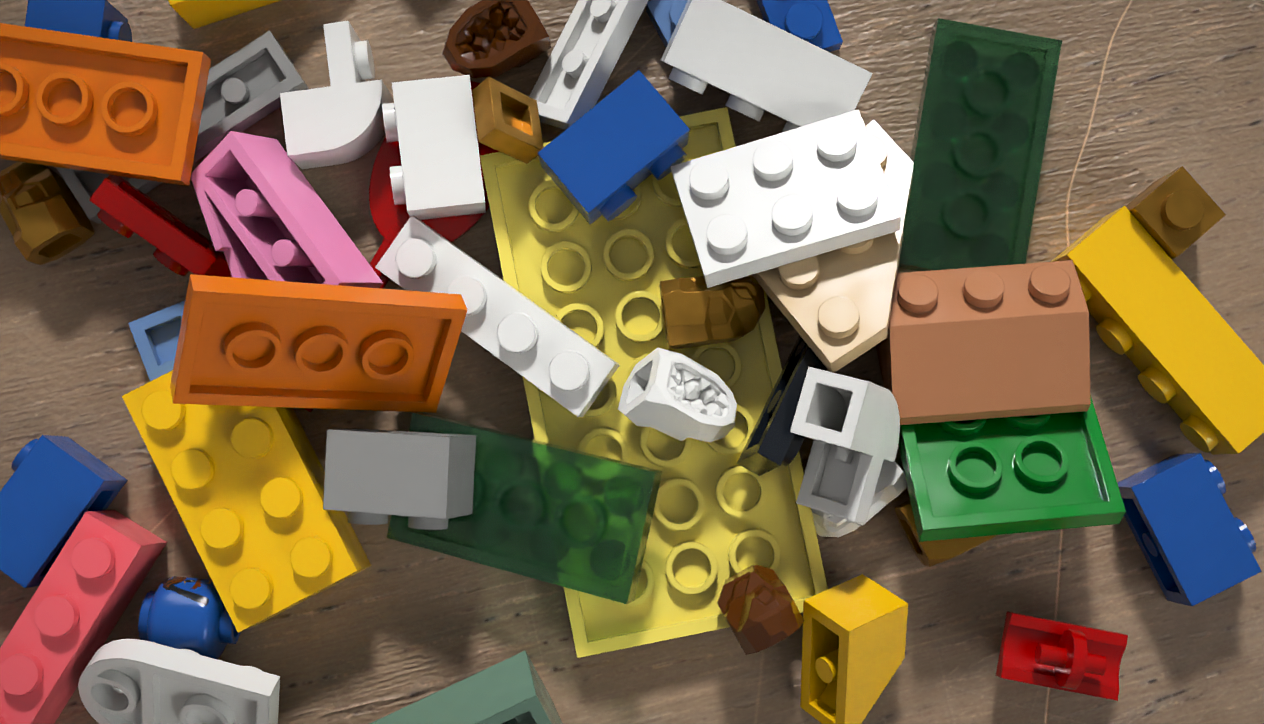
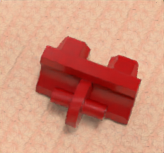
M1007 611L996 676L1003 679L1118 701L1119 670L1122 656L1127 646L1128 635Z

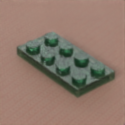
M937 19L932 29L910 157L914 163L910 198L908 199L898 268L914 271H932L1026 263L1062 40Z
M425 412L412 413L409 431L476 435L472 514L450 518L448 520V529L442 530L409 528L408 516L391 515L387 538L624 604L635 600L662 471Z

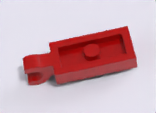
M109 175L90 197L89 201L100 208L97 217L104 224L127 238H131L134 232L156 247L153 256L176 274L186 276L190 271L195 275L232 277L225 255L220 251H215L213 242L122 177Z

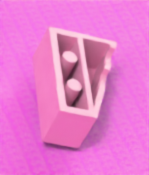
M230 131L191 173V180L215 251L224 252L232 277L379 288L383 284L382 280L296 164L287 156V152L277 139Z

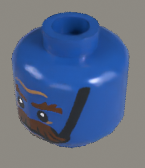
M169 577L159 585L156 591L150 590L146 594L140 609L138 622L140 640L176 649H189L214 659H218L222 655L227 644H236L241 633L237 632L213 581L210 579Z

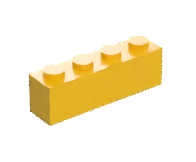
M1126 206L1103 217L1051 261L1073 260L1089 313L1099 323L1096 326L1098 335L1114 352L1120 355L1124 353L1141 372L1138 375V380L1142 387L1155 400L1164 404L1168 403L1183 420L1180 424L1181 431L1195 447L1203 452H1210L1212 455L1239 454L1264 433V365Z

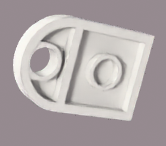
M139 639L115 640L103 645L96 651L79 678L78 690L81 701L89 714L99 724H278L280 676L263 672L256 667L240 666L206 657L189 649H176Z

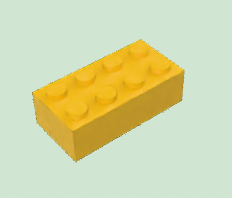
M173 370L122 396L238 633L284 612L371 566L351 524L348 523L345 512L323 510L325 472L293 408L173 404L170 389Z

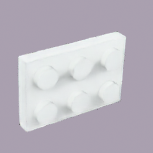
M859 110L671 166L674 183L707 288L901 230L900 213Z

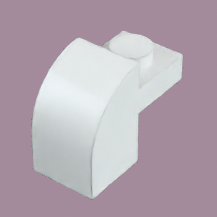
M349 21L323 24L331 86L280 93L287 156L301 169L339 165L354 161L371 151L385 134L382 104L393 103L392 95L382 79L374 81L365 80L375 78L371 46L368 40L361 41Z
M808 366L790 432L814 439L796 504L866 524L883 460L895 462L900 434V416L897 401L890 390L872 382Z

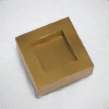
M491 77L486 78L472 90L478 142L528 164L544 148L537 100Z

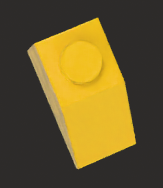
M863 574L805 599L803 604L804 622L800 707L821 724H862L905 658L908 603Z

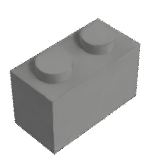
M364 428L327 430L323 510L348 511V523L387 524L388 515L408 516L409 528L424 530L448 529V520L450 518L472 514L476 435Z

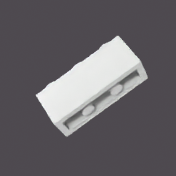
M688 0L661 58V61L673 66L668 79L702 95L708 83L730 93L725 106L759 122L765 110L787 120L782 133L854 111L873 74L722 0Z

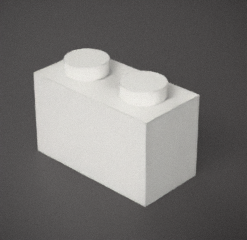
M470 75L392 82L394 103L382 104L387 142L399 141L401 166L390 167L394 204H406L409 217L412 215L419 220L486 213Z

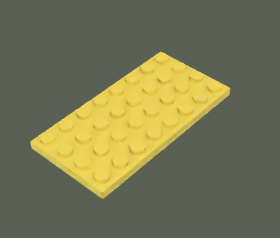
M727 107L679 116L690 129L688 144L683 148L687 156L681 163L736 147ZM550 142L543 143V147L548 145ZM502 152L480 155L504 281L620 365L583 417H577L523 377L577 658L729 628L730 626L721 612L717 601L725 580L751 565L773 569L786 586L799 612L803 613L804 600L828 590L812 510L809 507L796 504L804 476L800 453L798 451L789 465L784 466L781 464V466L760 476L737 464L782 372L766 292L764 291L766 308L755 329L743 337L731 342L670 349V351L682 353L716 373L728 386L737 403L734 428L722 439L704 442L689 437L680 441L654 428L636 426L618 410L623 386L634 366L657 347L668 350L659 288L660 281L704 276L672 172L660 180H657L651 174L633 189L637 198L626 210L610 221H607L601 215L590 225L544 171L538 156L526 164ZM752 275L746 276L750 280L758 284V282L753 278Z

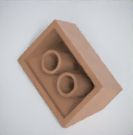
M1073 260L897 273L887 338L877 344L876 349L884 388L890 390L897 401L900 425L1088 411L1091 404L1089 310Z

